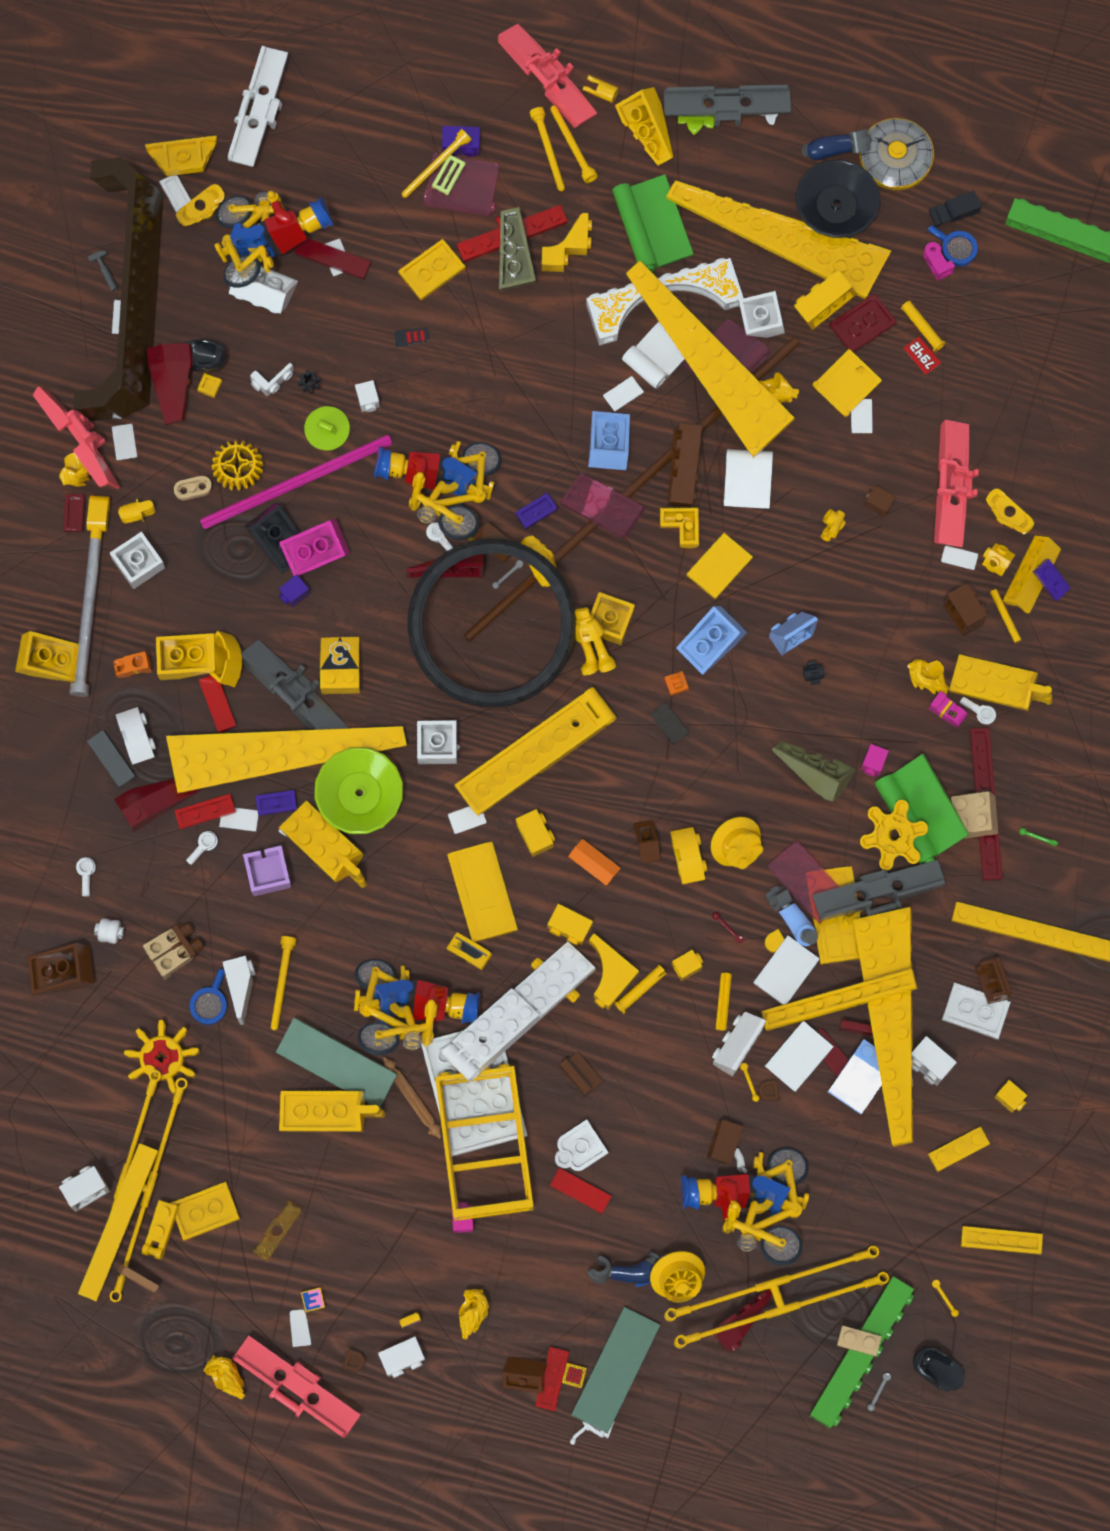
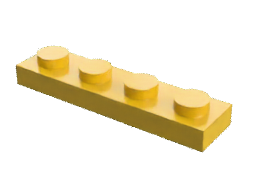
M963 1226L961 1247L1041 1255L1043 1234Z

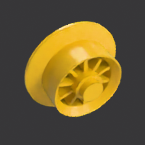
M672 1252L659 1259L653 1266L650 1273V1282L655 1292L659 1295L666 1297L672 1302H686L699 1293L705 1277V1267L702 1260L691 1252Z

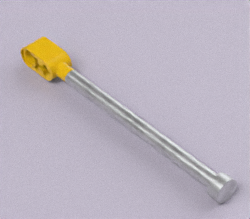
M90 495L87 531H91L75 680L74 683H70L69 694L76 697H87L89 695V685L86 684L102 532H107L109 522L110 497Z

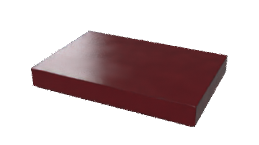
M874 293L832 321L829 327L846 349H850L855 353L895 326L897 321Z

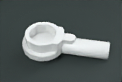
M432 523L427 527L426 534L431 541L440 542L446 551L454 548L445 538L438 523Z
M966 697L961 699V704L977 713V719L980 723L989 725L994 722L996 712L991 706H979Z
M210 831L203 832L198 839L199 846L186 861L192 865L205 850H213L218 843L217 836Z
M84 857L77 862L76 869L82 876V896L88 897L90 896V876L95 872L96 865L92 859Z

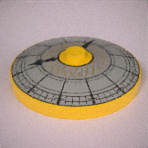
M892 118L880 121L868 130L872 140L870 143L871 149L859 153L861 167L872 175L878 186L889 190H905L916 186L925 179L932 167L934 149L930 137L923 128L906 119Z

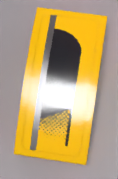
M459 933L455 934L446 948L449 952L480 970H483L492 956L491 952Z

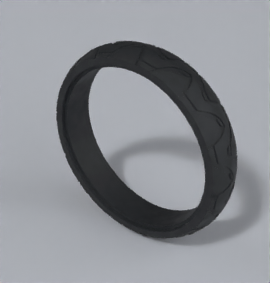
M497 538L473 540L446 551L421 576L409 604L408 636L412 652L421 670L445 694L474 706H510L539 694L560 674L569 659L575 641V605L563 576L539 552L511 540ZM479 554L509 555L534 567L552 587L561 613L560 639L550 662L531 681L520 687L502 692L476 691L453 681L444 674L432 659L423 635L424 606L435 582L454 564Z

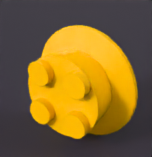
M735 817L724 822L715 831L711 840L710 848L713 858L724 866H734L740 869L747 868L763 852L758 825L747 817Z

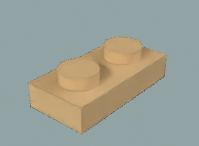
M842 1326L837 1346L876 1357L882 1336Z

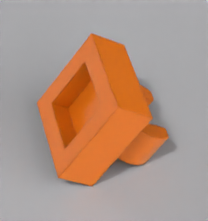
M683 671L664 677L670 696L689 690Z

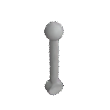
M518 560L509 572L497 582L492 583V587L494 589L499 588V584L515 570L523 567V562Z
M889 1373L883 1374V1381L872 1402L867 1406L869 1411L875 1410V1404L886 1382L891 1379Z

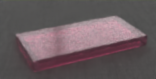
M583 473L579 474L560 501V504L622 539L627 536L645 510L644 506Z
M796 840L767 867L820 925L823 921L820 920L812 895L839 888V886Z

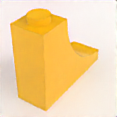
M593 934L589 939V944L599 955L603 969L600 985L594 993V1002L603 1009L605 1007L609 1010L639 975V970L597 935Z

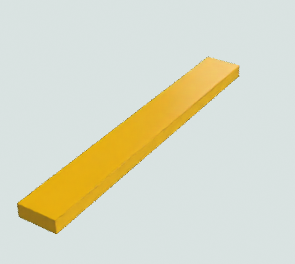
M911 968L761 1012L763 1019L766 1021L765 1030L769 1031L918 988L914 971Z
M139 1143L78 1292L79 1295L98 1301L158 1154L157 1150Z

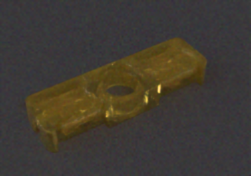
M290 1201L286 1202L288 1205L284 1207L278 1219L275 1217L264 1233L265 1236L256 1247V1250L253 1249L254 1254L264 1261L270 1259L302 1213L301 1209ZM274 1226L282 1227L283 1233L281 1236L275 1237L272 1235V1228Z

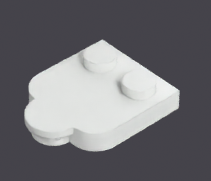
M585 1120L559 1138L557 1143L559 1151L555 1155V1162L561 1168L571 1167L575 1171H583L609 1154L588 1120Z

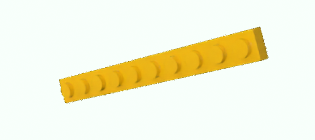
M960 902L955 904L951 922L1110 962L1109 940Z

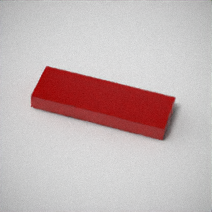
M211 675L199 679L218 734L236 728L237 726L221 683Z
M231 794L174 810L180 830L236 813Z
M561 1168L558 1169L550 1184V1187L603 1214L612 1197Z
M553 1347L549 1348L546 1360L547 1368L543 1375L544 1390L542 1393H538L535 1407L555 1411L569 1351Z

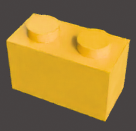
M537 809L515 819L516 825L532 857L553 848V841H555L551 830L547 831L544 825L547 823L542 813H538Z
M558 904L547 924V928L550 929L549 932L558 937L562 935L567 938L569 943L577 946V944L583 945L593 926V921Z

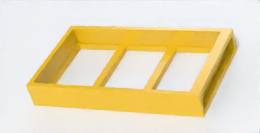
M509 1064L499 1065L496 1069L487 1067L471 1082L509 1077L514 1113L447 1122L443 1086L467 1083L469 1081L460 1072L459 1074L452 1075L450 1072H444L435 1077L454 1221L534 1210L514 1066L510 1067ZM515 1120L520 1156L453 1165L448 1129ZM521 1163L526 1200L458 1208L454 1172Z

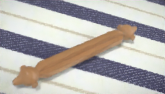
M384 1057V1066L398 1073L394 1082L424 1125L429 1127L428 1134L439 1139L442 1138V1126L435 1124L433 1116L401 1071L395 1068L397 1062Z

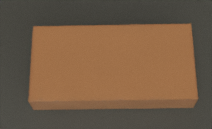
M120 1265L117 1270L118 1273L149 1291L156 1292L159 1287L124 1265Z

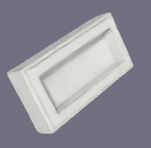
M177 175L169 176L159 181L176 213L191 201Z

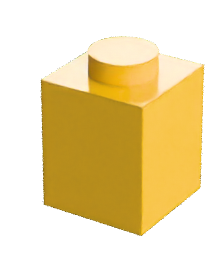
M691 950L673 960L671 965L682 982L702 970L701 964L703 960L698 953L695 954Z
M1010 1080L994 1097L1011 1113L1015 1109L1020 1111L1027 1103L1024 1101L1027 1095Z

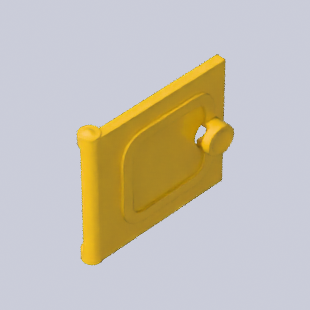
M848 349L817 381L813 382L812 386L842 415L847 417L882 380Z

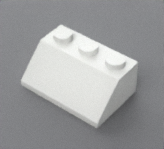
M257 266L248 274L246 279H242L239 272L236 271L233 275L232 283L242 284L249 281L256 273ZM261 266L258 277L251 284L241 288L230 287L229 294L234 295L237 299L247 300L255 306L265 307L273 313L281 314L287 307L298 281L272 270L266 273L264 267Z
M744 1012L742 1016L738 1015L733 1023L735 1026L732 1033L728 1031L722 1040L725 1042L722 1049L717 1048L712 1058L715 1059L713 1065L733 1077L763 1030L766 1021L747 1012Z

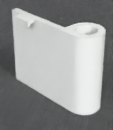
M659 322L637 346H632L622 358L626 364L655 389L659 388L685 360Z
M727 449L724 506L770 507L773 451H761L753 458L748 450Z

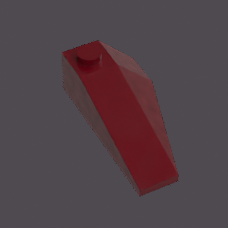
M160 344L148 348V365L165 424L170 425L183 421L187 401L185 397L187 385L189 386L190 379H188L189 369L192 368L193 364L191 344Z
M479 554L459 561L447 569L439 578H483L484 555ZM435 560L407 568V578H421L426 569Z
M175 778L130 789L116 797L114 801L135 832L200 792V789L178 793Z
M767 1289L756 1297L753 1302L745 1305L737 1314L734 1313L716 1328L759 1315L772 1297L771 1289ZM754 1322L713 1334V1336L725 1352L729 1349L733 1352L741 1346L740 1341Z

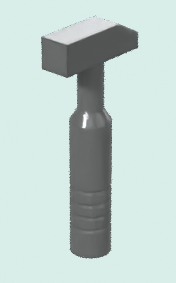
M98 251L88 256L91 263L98 261L101 267L100 270L111 292L118 290L108 267L102 260L103 257L107 256L106 251Z

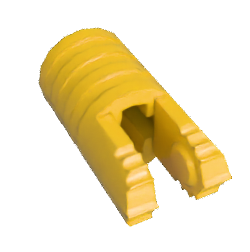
M588 75L587 79L599 85L596 91L588 86H584L582 90L613 103L618 95L619 87Z

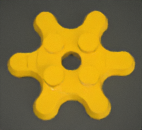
M905 800L897 801L894 811L889 815L884 814L876 806L868 810V817L874 822L875 829L871 834L863 835L860 839V844L865 849L876 847L881 851L879 865L883 870H890L897 856H904L911 864L918 863L921 857L919 851L914 848V839L925 835L928 832V825L923 821L911 823L908 820L909 804ZM894 829L898 831L900 836L896 841L891 838V832Z

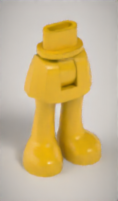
M588 607L576 609L575 639L581 644L586 659L585 663L581 666L582 675H591L598 670L600 672L613 670L616 667V663L609 656L602 642L603 628L594 618L593 614H590ZM590 641H593V643H594V645H595V648H596V651H597V654H598L599 661L597 660V658H596V656H595V653H594V650H593V648H592V645H591V642H590Z

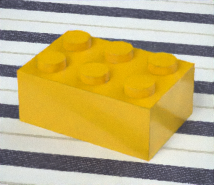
M839 270L836 272L832 271L826 276L824 282L814 285L808 295L798 298L797 304L794 307L808 326L814 330L857 294Z

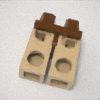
M188 923L180 927L175 925L172 929L143 945L145 952L164 980L191 960L196 959V954L204 948L198 938L191 943H188L186 940L188 936L194 933Z

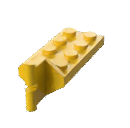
M960 654L958 656L949 689L950 693L1026 711L1029 710L1032 700L1043 702L1047 705L1053 702L1052 688L1036 684L1037 672Z
M305 801L279 827L335 883L350 876L361 888L366 887L367 883L360 869L357 868V865L364 856L363 853L341 832L332 827L308 801Z
M281 1091L279 1131L363 1132L365 1118H384L386 1116L385 1111L379 1106L365 1105L363 1091Z

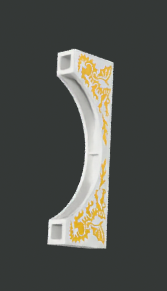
M720 258L711 264L702 263L696 268H684L678 273H666L658 278L669 291H688L703 295L716 302L724 310L739 307V299H744L731 258ZM632 283L621 289H610L607 293L592 294L586 299V306L599 346L617 341L620 328L628 314L644 301Z

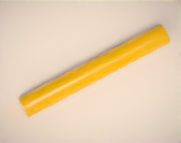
M997 589L990 591L1014 643L1021 641L1022 639Z

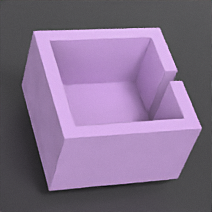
M282 846L264 849L266 858H262L261 851L243 854L253 897L292 888Z

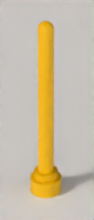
M551 106L550 111L582 168L581 176L584 182H593L598 177L595 169L588 166L557 106Z
M537 107L529 113L534 123H537L557 189L562 192L565 190V186L544 124L545 111L543 107Z
M463 129L457 133L456 140L402 192L404 198H407L458 147L464 144L467 145L472 140Z
M281 936L280 945H282L283 953L272 1015V1030L279 1028L290 953L293 947H296L297 939L294 937Z

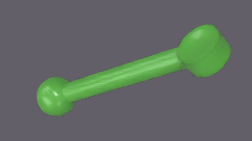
M1025 828L1019 829L1020 835L1031 836L1057 847L1058 842L1028 832Z

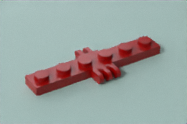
M561 205L522 219L527 239L567 224V219ZM499 216L495 217L498 229L457 244V249L463 263L500 249L501 219Z

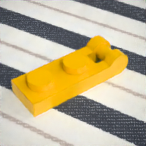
M161 1200L158 1201L146 1242L142 1248L143 1255H153L156 1259L162 1260L179 1206ZM154 1241L159 1243L158 1248L153 1247Z

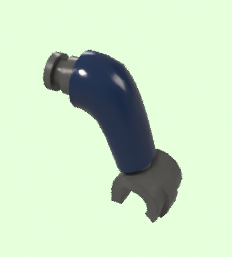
M867 129L850 132L848 135L818 138L804 144L802 154L805 157H810L812 160H821L851 151L853 153L866 152L871 149V135L868 134Z
M650 1252L648 1254L649 1258H646L645 1261H640L635 1266L613 1265V1267H610L609 1261L599 1256L598 1264L605 1269L600 1272L590 1269L587 1271V1275L597 1284L606 1283L610 1277L611 1280L645 1284L650 1282L651 1270L661 1257Z

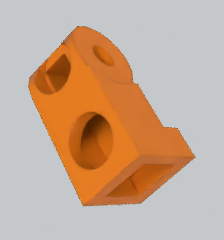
M146 651L124 656L113 661L117 678L153 672L150 656Z

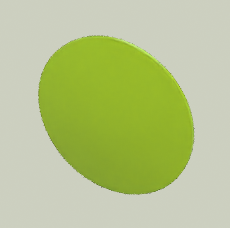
M325 406L310 413L306 419L304 431L307 440L312 446L320 450L329 451L337 449L344 444L349 436L350 425L346 415L341 410Z

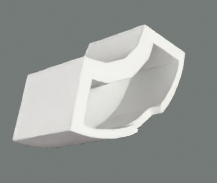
M138 707L116 714L132 765L153 758L152 750L156 748L153 739H148L144 727L147 724L144 713L140 714Z

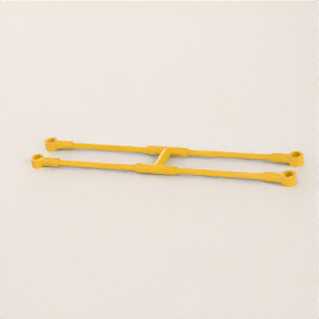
M157 1070L149 1073L150 1082L146 1091L147 1096L126 1164L124 1163L117 1184L113 1206L129 1170L151 1097L155 1092L157 1082L162 1078L161 1073ZM153 1073H158V1079H152ZM184 1078L177 1079L175 1083L177 1088L172 1101L174 1103L153 1170L150 1172L147 1185L145 1184L142 1191L144 1194L140 1204L141 1209L123 1264L126 1267L129 1265L142 1219L150 1202L158 1175L157 1171L177 1106L181 1102L184 1090L188 1087V1081ZM184 1080L185 1086L180 1088L178 1083ZM122 1274L118 1276L114 1291L110 1293V1299L113 1302H120L123 1297L121 1292L126 1278ZM115 1292L120 1295L118 1300L113 1299Z
M870 1246L867 1250L853 1254L851 1257L790 1276L785 1275L756 1284L754 1287L693 1306L688 1305L678 1309L669 1308L665 1312L664 1317L667 1321L672 1322L677 1317L689 1314L691 1311L766 1289H771L777 1308L767 1310L763 1314L702 1333L697 1332L687 1336L679 1335L675 1338L674 1345L676 1348L682 1349L686 1344L764 1318L769 1319L798 1310L802 1306L863 1287L868 1288L877 1284L885 1285L889 1281V1276L887 1273L881 1272L876 1277L863 1280L862 1283L786 1305L778 1286L789 1283L791 1280L845 1263L857 1262L866 1258L874 1259L879 1255V1249L876 1246ZM870 1250H873L875 1255H871ZM880 1276L885 1278V1282L880 1280ZM668 1312H672L674 1318H670ZM678 1339H682L684 1344L680 1345Z

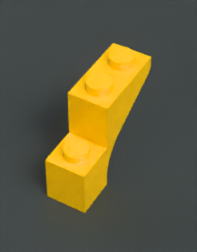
M582 213L563 242L556 246L542 247V271L564 272V265L568 266V255H587V249H591V237H588V231H592V220H588V213Z

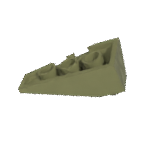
M781 741L772 749L812 790L821 795L825 800L832 802L842 795L857 770L840 760L834 759L832 762L823 759L822 754L806 753L804 748Z

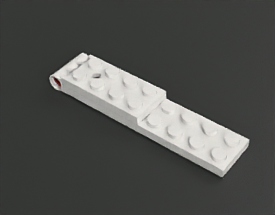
M567 942L514 990L511 988L443 1050L442 1055L469 1082L473 1081L484 1069L595 971V966Z

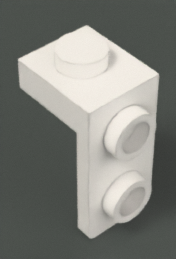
M289 363L269 383L255 370L250 375L252 387L258 392L261 390L267 397L271 393L274 394L278 391L280 384L284 380L288 381L293 376V365Z

